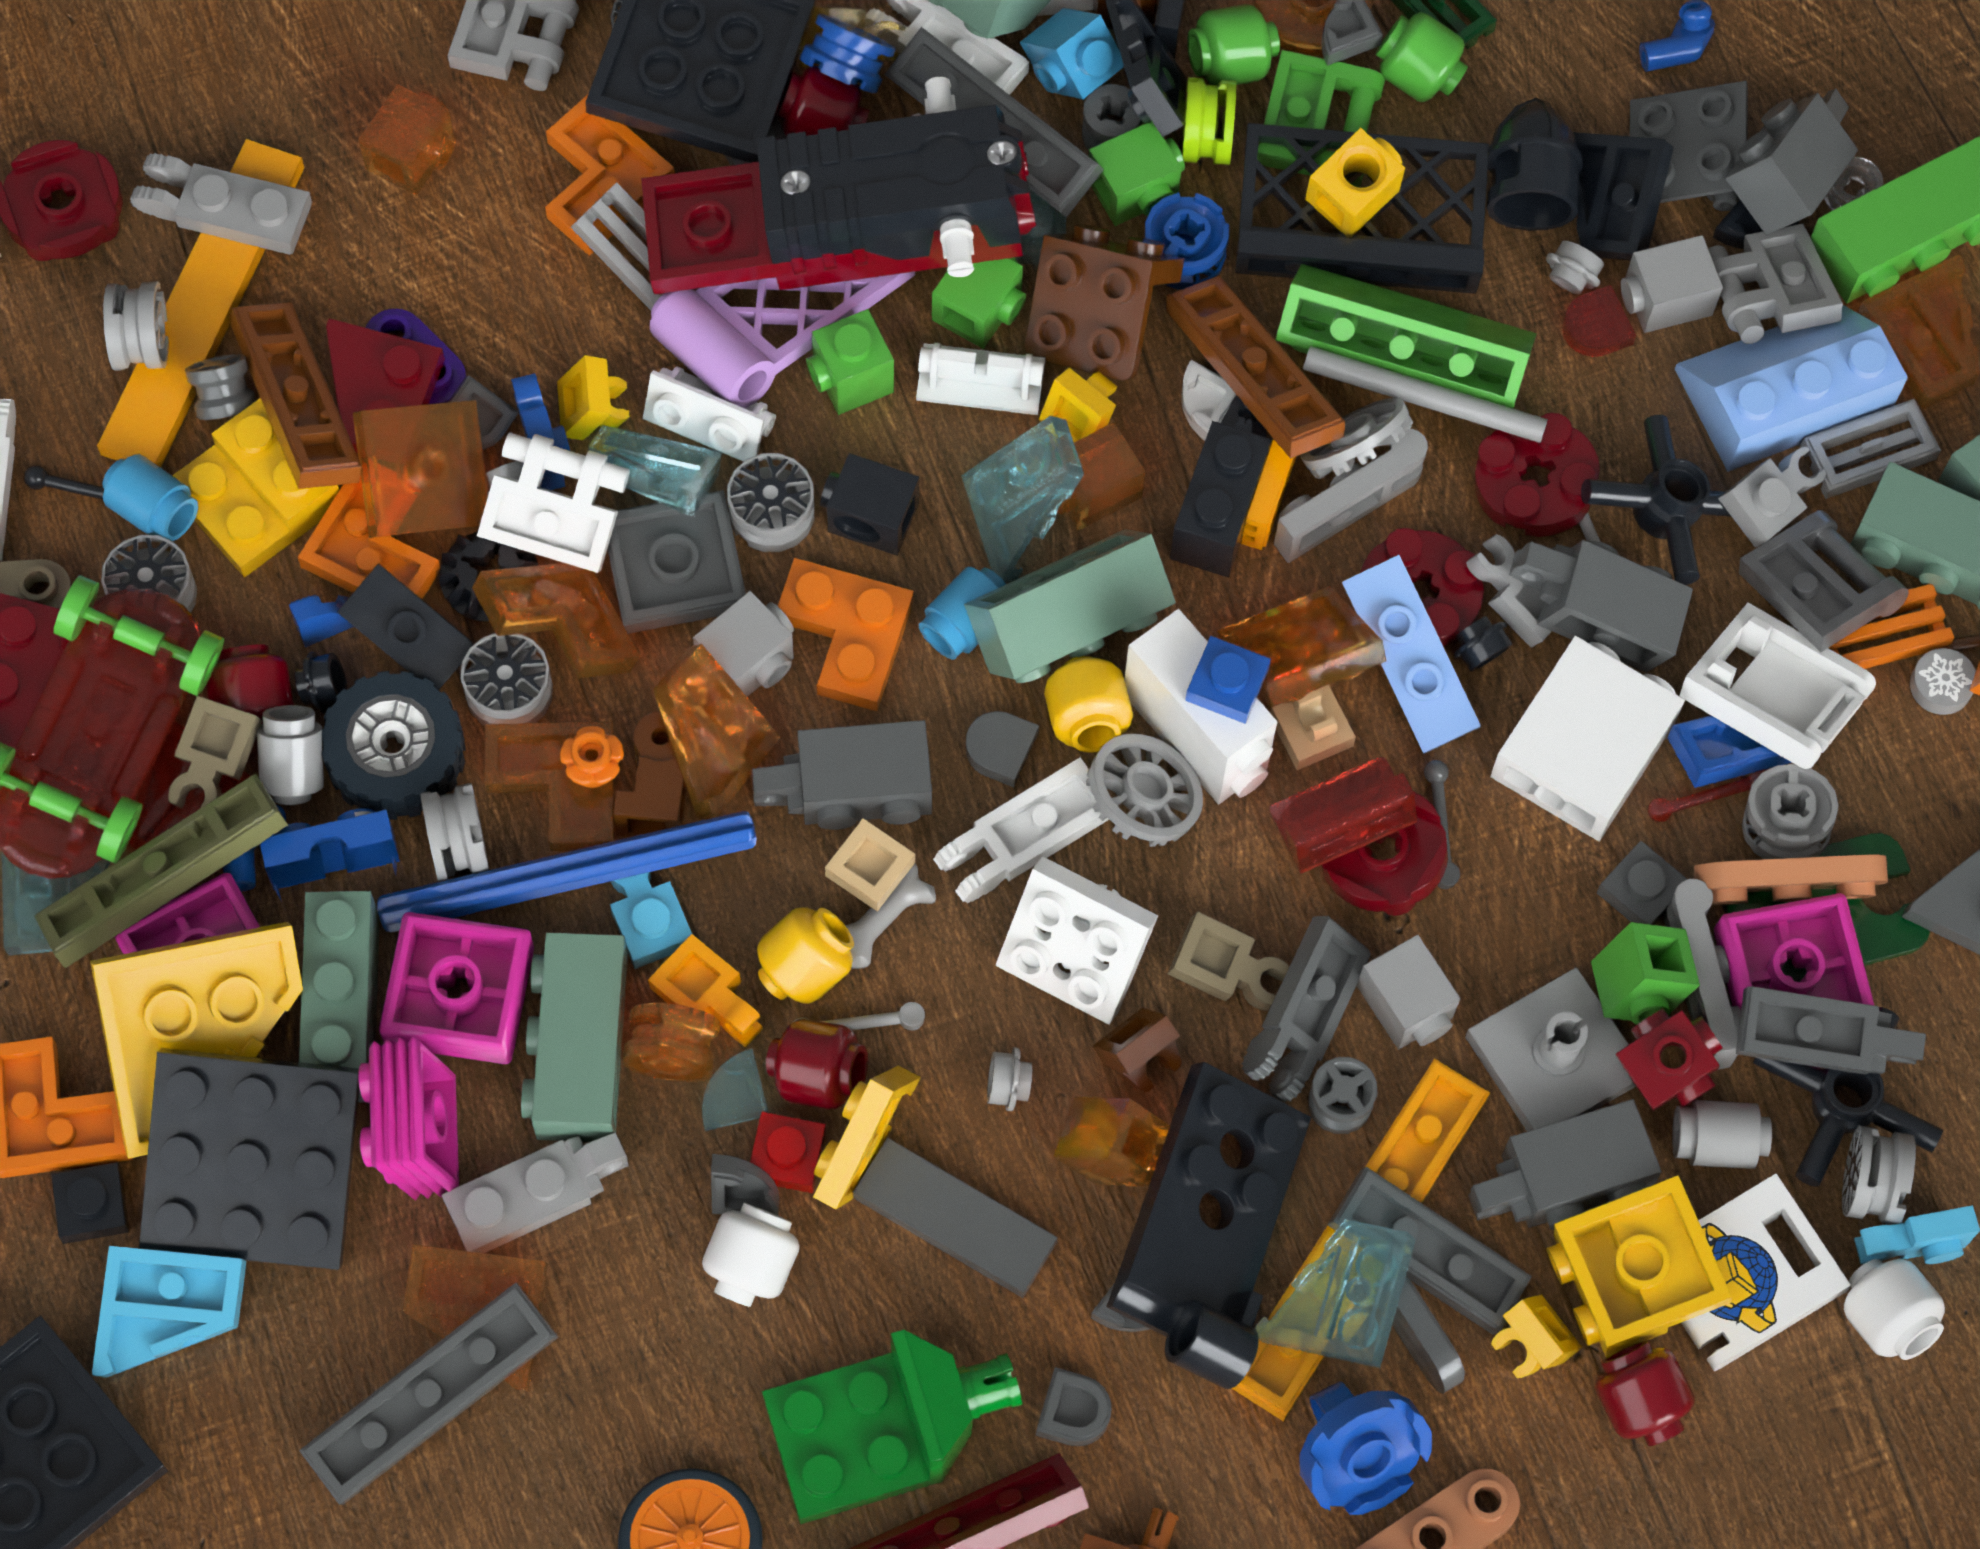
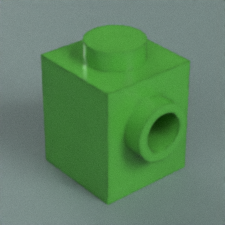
M1152 121L1090 148L1088 154L1092 160L1104 169L1091 187L1114 226L1141 214L1148 216L1151 208L1162 198L1179 192L1181 172L1185 170L1182 153L1172 138L1164 139Z
M1015 257L973 263L974 271L964 277H953L947 271L932 292V321L984 349L1001 323L1008 326L1011 325L1025 303L1026 293L1022 291L1023 266L1018 264Z
M869 309L812 331L813 356L806 358L808 371L817 390L820 393L827 392L838 415L894 393V359Z
M1631 922L1591 961L1604 1018L1629 1020L1637 1025L1662 1008L1670 1016V1013L1700 986L1686 929Z

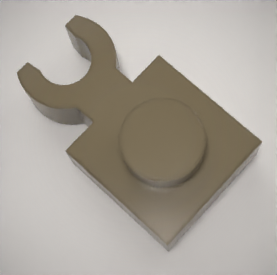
M197 696L174 755L179 760L190 763L188 772L178 776L171 784L168 794L169 802L176 807L183 808L188 793L195 788H203L205 799L201 805L202 808L223 795L219 786L222 775L240 781L257 736V729L261 726L262 720L256 715Z
M1197 911L1190 918L1167 974L1223 1001H1227L1237 987L1242 990L1245 999L1250 1005L1259 1010L1269 1011L1276 995L1268 993L1263 989L1260 982L1261 975H1270L1274 979L1283 981L1290 966L1285 961L1276 957H1265L1257 960L1249 956L1255 938Z

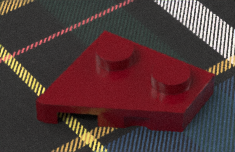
M329 318L326 329L338 410L356 454L405 467L445 361L443 349Z

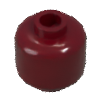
M816 65L806 68L802 75L793 72L777 118L784 120L783 130L785 135L798 132H806V136L818 134L819 129L836 127L837 131L849 130L848 125L866 123L869 109L860 106L862 91L859 84L848 85L821 73V70L818 68L819 66Z
M244 645L221 651L219 661H217L212 675L206 684L209 700L256 715L262 720L261 724H263V712L277 706L294 705L287 662L281 656L270 654L269 645Z
M798 1019L788 1025L781 1038H774L770 1043L766 1056V1071L770 1077L775 1078L776 1089L782 1099L793 1104L834 1110L847 1103L852 1091L860 1081L865 1083L868 1071V1053L866 1047L859 1044L854 1031L844 1025Z
M1645 1340L1619 1350L1602 1360L1600 1364L1604 1372L1596 1379L1594 1387L1614 1430L1620 1437L1624 1439L1644 1437L1648 1446H1654L1684 1431L1685 1428L1680 1419L1692 1409L1695 1397L1675 1355L1669 1349L1664 1347L1652 1348L1650 1342Z

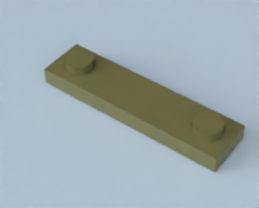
M254 774L127 855L116 864H113L34 915L55 957L64 968H67L245 852L261 844L288 824L258 776Z

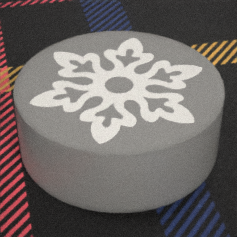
M1946 648L1935 649L1923 655L1918 661L1910 677V690L1916 702L1925 710L1939 715L1953 714L1964 708L1974 694L1969 689L1976 670L1971 661L1958 651Z

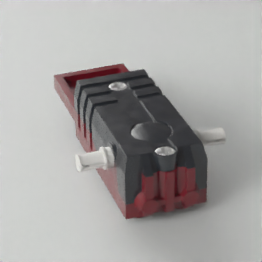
M933 77L925 83V90L927 92V98L924 99L925 115L848 125L849 130L837 131L836 127L819 129L818 134L806 136V132L787 134V139L776 140L775 136L756 138L759 162L641 178L649 274L653 293L661 294L775 277L779 290H787L947 267L948 274L953 277H964L974 271L973 263L1021 257L1023 253L1020 236L1029 233L1032 228L1036 227L1033 203H1031L1029 185L1026 180V176H1029L1026 152H1024L1022 132L1005 124L1004 114L997 105L957 110L955 95H951L950 80L946 77Z

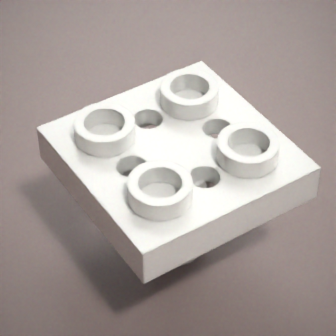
M1042 856L1032 869L995 966L1110 1025L1121 1008L1158 915L1121 897L1114 889L1112 891L1107 890V885L1096 884ZM1057 963H1062V966L1065 969H1070L1071 973H1065L1060 970Z

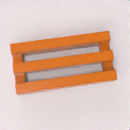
M1928 584L1908 589L1909 594L1906 601L1892 615L1921 608L1920 611L1866 624L1830 646L1829 649L1840 655L1838 648L1868 640L1875 641L1890 637L1892 634L1928 626L1930 631L1928 633L1841 655L1860 667L1867 669L1949 646L1955 637L1951 627H1945L1943 621L1946 615L1942 605L1937 606L1934 600L1937 595L1934 586Z

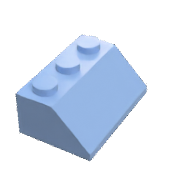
M1844 305L1842 306L1840 322L1782 333L1779 326L1764 331V336L1756 343L1746 344L1740 340L1677 363L1675 371L1727 472L1798 446L1803 438L1894 406L1908 378L1881 326Z

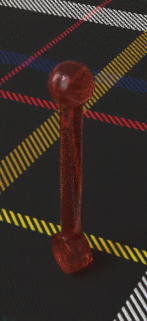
M1769 769L1757 771L1745 779L1668 801L1664 798H1656L1648 805V815L1657 823L1665 822L1674 812L1749 791L1759 775Z

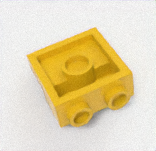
M261 398L211 433L215 445L172 475L190 488L191 496L198 502V512L194 521L244 578L318 524L339 492L338 485L298 489Z
M1678 1175L1554 1224L1553 1236L1557 1244L1547 1247L1550 1262L1561 1285L1571 1281L1574 1282L1583 1305L1573 1308L1579 1330L1587 1346L1600 1343L1605 1357L1635 1343L1668 1333L1669 1327L1727 1305L1732 1301V1295Z

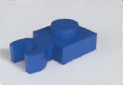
M536 374L511 379L514 398L525 431V437L532 439L534 434L545 436L554 440L553 446L570 451L563 425L551 427ZM548 470L545 471L540 487L548 490L566 487L564 475Z

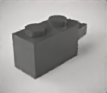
M1836 88L1828 91L1824 97H1820L1816 93L1808 98L1804 97L1796 103L1791 98L1778 103L1762 117L1761 121L1764 127L1761 131L1744 142L1737 151L1740 159L1725 179L1766 235L1812 215L1858 151V148L1840 125L1849 106Z
M1582 540L1572 548L1557 544L1552 549L1530 542L1525 544L1523 549H1518L1515 553L1509 575L1540 591L1539 598L1543 600L1537 625L1573 640L1574 636H1577L1587 643H1601L1613 650L1621 662L1646 673L1676 655L1693 588L1673 580L1672 575L1666 570L1655 566H1641L1619 556L1617 550L1612 546L1597 541Z
M925 720L798 730L799 753L784 756V765L752 769L751 773L755 806H788V814L804 815L805 825L818 824L820 828L827 830L849 828L855 825L856 821L863 818L865 820L882 819L885 823L900 825L914 822L920 818V815L932 814V784Z
M1631 1099L1511 1136L1501 1155L1504 1162L1497 1164L1495 1167L1499 1177L1473 1185L1470 1189L1471 1193H1468V1197L1477 1221L1512 1211L1515 1222L1526 1220L1528 1228L1548 1223L1549 1228L1554 1230L1555 1223L1655 1185L1662 1171L1635 1101Z

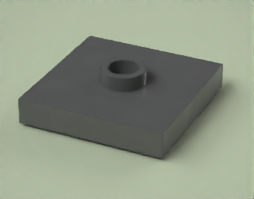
M724 490L617 510L618 514L607 549L625 634L718 617L746 594Z

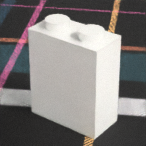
M1178 608L1129 644L1124 680L1130 703L1165 743L1177 750L1189 762L1198 776L1200 784L1219 805L1234 793L1239 798L1248 795L1266 779L1268 775L1266 769L1268 768L1270 755L1273 752L1272 745L1277 720L1258 699L1254 703L1246 724L1185 701L1187 689L1208 641Z
M1574 636L1499 751L1490 777L1600 842L1675 724L1685 699L1676 695L1672 686L1660 677L1652 674L1642 675L1621 663L1618 655L1607 646L1597 642L1587 643L1581 638Z

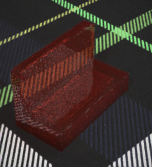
M1384 757L1373 759L1270 806L1271 818L1300 874L1417 822L1415 795L1404 773L1397 776L1394 775Z

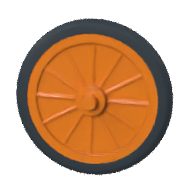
M679 1469L656 1477L642 1487L632 1498L620 1523L618 1549H762V1527L754 1504L736 1483L723 1475L709 1470Z

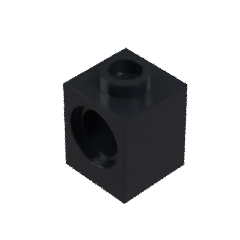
M849 453L841 473L832 471L827 478L822 492L820 506L827 508L828 532L898 556L919 505V476Z

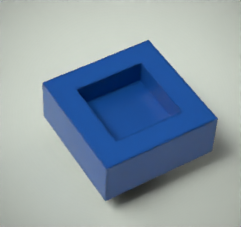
M1210 636L1187 689L1185 701L1246 724L1268 673L1271 659Z

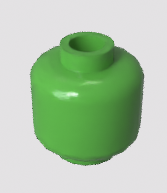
M1249 4L1208 10L1197 20L1196 28H1192L1188 32V56L1194 73L1197 76H1204L1210 85H1218L1221 80L1236 81L1237 85L1258 82L1268 74L1272 58L1279 55L1280 39L1278 30L1273 21L1266 22L1259 9Z
M1424 12L1416 13L1410 19L1401 15L1375 53L1376 56L1382 59L1380 73L1384 79L1419 102H1426L1432 99L1438 91L1449 96L1468 68L1466 64L1460 61L1465 46L1462 37Z

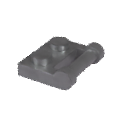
M1823 510L1810 514L1740 558L1739 574L1820 652H1823L1879 615L1882 617L1892 615L1904 604L1909 594L1908 589L1894 576L1886 578L1837 532L1838 524ZM1820 550L1864 592L1858 594L1814 551Z

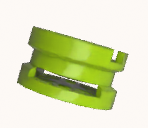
M1188 77L1182 137V156L1184 162L1197 163L1201 157L1212 158L1214 165H1230L1236 107V81L1221 80L1218 85H1206L1203 78ZM1219 106H1224L1221 139H1217Z

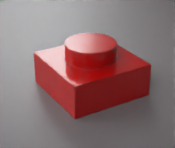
M761 1112L750 1163L764 1170L773 1179L777 1187L813 1194L816 1180L814 1170L822 1153L826 1124Z

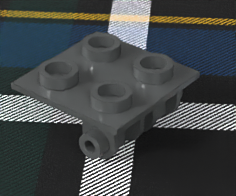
M1747 81L1630 100V136L1665 139L1674 147L1660 203L1707 196L1709 200L1713 201V207L1716 210L1730 211L1737 204V201L1740 200L1725 177L1740 159L1737 153L1738 149L1748 140Z

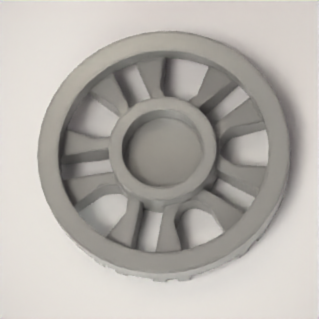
M1387 398L1361 407L1342 417L1345 420L1344 438L1301 454V459L1314 478L1318 479L1323 478L1331 471H1334L1336 476L1341 475L1344 471H1351L1356 457L1361 465L1367 463L1368 458L1373 460L1377 457L1373 448L1395 444L1406 435L1405 431L1410 429L1413 424L1409 410L1401 398Z
M1124 734L1112 738L1095 755L1091 768L1087 772L1086 786H1091L1096 800L1093 806L1094 811L1101 813L1099 818L1102 821L1108 817L1115 824L1112 831L1116 834L1121 832L1122 838L1126 840L1132 835L1149 841L1150 847H1155L1157 844L1164 846L1168 841L1173 840L1175 842L1187 833L1201 814L1203 793L1194 769L1177 750L1154 737L1142 734ZM1121 749L1128 767L1123 765L1112 753ZM1141 749L1146 750V761L1141 759ZM1164 759L1178 774L1170 778L1166 771L1158 766L1159 762ZM1107 789L1115 792L1117 797L1111 798ZM1174 791H1188V794L1173 793V792H1174ZM1122 804L1130 810L1127 814L1119 808ZM1169 807L1187 814L1185 820L1182 821ZM1135 818H1142L1145 824L1136 821Z

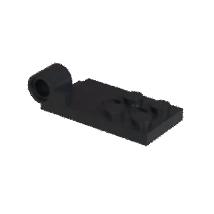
M1201 1062L1190 1067L1106 1307L1166 1336L1165 1357L1169 1362L1224 1389H1231L1244 1379L1257 1353L1259 1337L1253 1325L1263 1295L1253 1291L1311 1117L1214 1066ZM1226 1133L1233 1135L1241 1146V1161L1235 1169L1224 1162L1220 1153V1143ZM1205 1193L1214 1196L1221 1208V1219L1215 1229L1208 1227L1200 1217L1199 1204Z

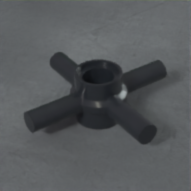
M1653 415L1644 421L1653 471L1645 477L1641 484L1586 479L1582 484L1581 499L1584 504L1633 508L1634 518L1642 530L1655 538L1667 539L1674 580L1688 585L1700 578L1690 527L1697 522L1702 514L1732 516L1718 499L1725 491L1710 490L1709 480L1702 469L1688 460L1676 459L1668 418L1665 415Z
M1879 1007L1880 1012L1892 1014L1890 1028L1895 1029L1900 1020L1899 1016L1889 1009ZM1757 1057L1753 1061V1064L1812 1093L1813 1113L1820 1124L1795 1173V1176L1807 1185L1820 1186L1844 1134L1855 1132L1858 1125L1868 1127L1873 1123L1891 1133L1911 1134L1915 1138V1144L1930 1153L1934 1151L1942 1136L1943 1129L1885 1101L1884 1084L1881 1075L1878 1073H1868L1865 1075ZM1844 1085L1854 1089L1861 1098L1862 1106L1856 1108L1845 1106L1836 1098L1833 1087Z

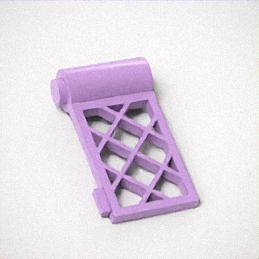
M915 272L787 289V291H801L799 309L765 308L766 290H779L776 277L704 287L696 291L689 289L668 292L655 302L651 310L652 318L649 330L652 336L719 398L742 408H747L764 396L776 374L812 349V331L869 309L914 277ZM733 289H758L756 307H730L721 297ZM809 291L844 293L843 303L833 310L808 309ZM763 324L798 325L797 335L776 349L762 336Z

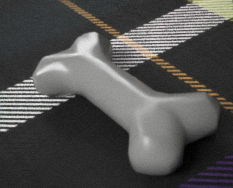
M916 864L912 866L878 912L870 908L857 922L845 925L855 943L851 949L853 957L852 969L865 968L871 964L872 945L876 938L907 907L919 903H935L936 893L934 886L919 879L918 866Z

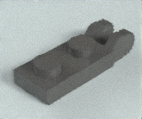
M1314 916L1262 1024L1264 1030L1251 1040L1246 1050L1247 1054L1243 1057L1244 1061L1241 1063L1243 1065L1241 1069L1244 1070V1073L1257 1081L1259 1079L1264 1080L1266 1076H1269L1274 1071L1275 1075L1271 1078L1269 1091L1274 1097L1285 1103L1288 1100L1291 1101L1294 1097L1296 1098L1302 1092L1301 1090L1305 1087V1082L1309 1079L1316 1062L1322 1061L1359 981L1363 965L1367 964L1371 955L1367 947L1329 916ZM1286 1046L1292 1050L1277 1063V1061L1282 1057Z

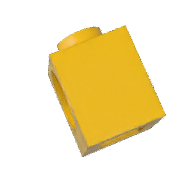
M1360 128L1310 176L1305 200L1347 238H1351L1399 192L1405 167L1402 165L1400 155L1391 144L1379 137L1373 139ZM1352 172H1362L1368 175L1374 184L1365 188L1355 187L1348 183L1344 176Z

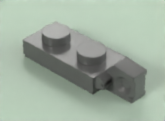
M1748 986L1743 990L1736 1054L1865 1075L1868 1073L1883 1074L1886 1069V1061L1914 1065L1917 1060H1923L1926 1034L1890 1028L1892 1014L1880 1012L1879 1006Z

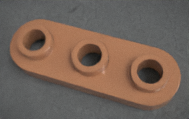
M1885 855L1723 861L1693 866L1694 879L1705 882L1708 889H1711L1713 893L1712 905L1747 903L1748 892L1772 891L1773 902H1794L1812 898V889L1836 888V894L1842 893L1847 899L1870 898L1876 896L1875 885L1888 883Z
M1486 1468L1473 1470L1356 1549H1427L1419 1539V1533L1427 1528L1435 1529L1441 1534L1443 1546L1439 1549H1484L1503 1536L1515 1522L1520 1510V1498L1517 1488L1506 1475L1499 1471ZM1482 1491L1493 1494L1497 1499L1498 1509L1491 1513L1481 1511L1475 1504V1494Z

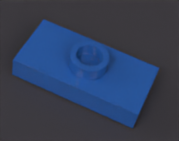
M1712 715L1675 724L1668 735V740L1694 788L1770 769L1778 765L1792 763Z

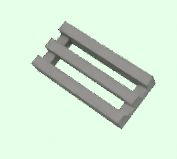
M616 182L571 228L625 285L652 310L655 302L665 293L654 294L651 284L592 224L598 218L634 258L649 271L647 247L609 206L612 204L647 241L644 210Z
M1915 399L1803 438L1800 448L1808 447L1810 450L1804 457H1810L1812 461L1810 469L1813 475L1822 469L1826 471V477L1822 481L1823 484L1820 488L1825 499L1881 480L1889 461L1909 470L1936 460L1941 451ZM1908 420L1912 426L1886 437H1879L1865 442L1858 447L1827 457L1824 451ZM1915 442H1920V445L1869 462L1867 464L1855 467L1853 469L1841 472L1839 474L1835 473V471L1843 469L1845 467L1857 464L1859 462L1871 459L1873 457L1885 454L1887 452L1899 449L1901 447L1913 444Z

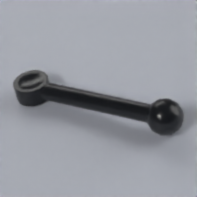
M31 466L24 473L25 484L33 490H40L47 486L103 500L104 489L101 486L50 475L41 466Z

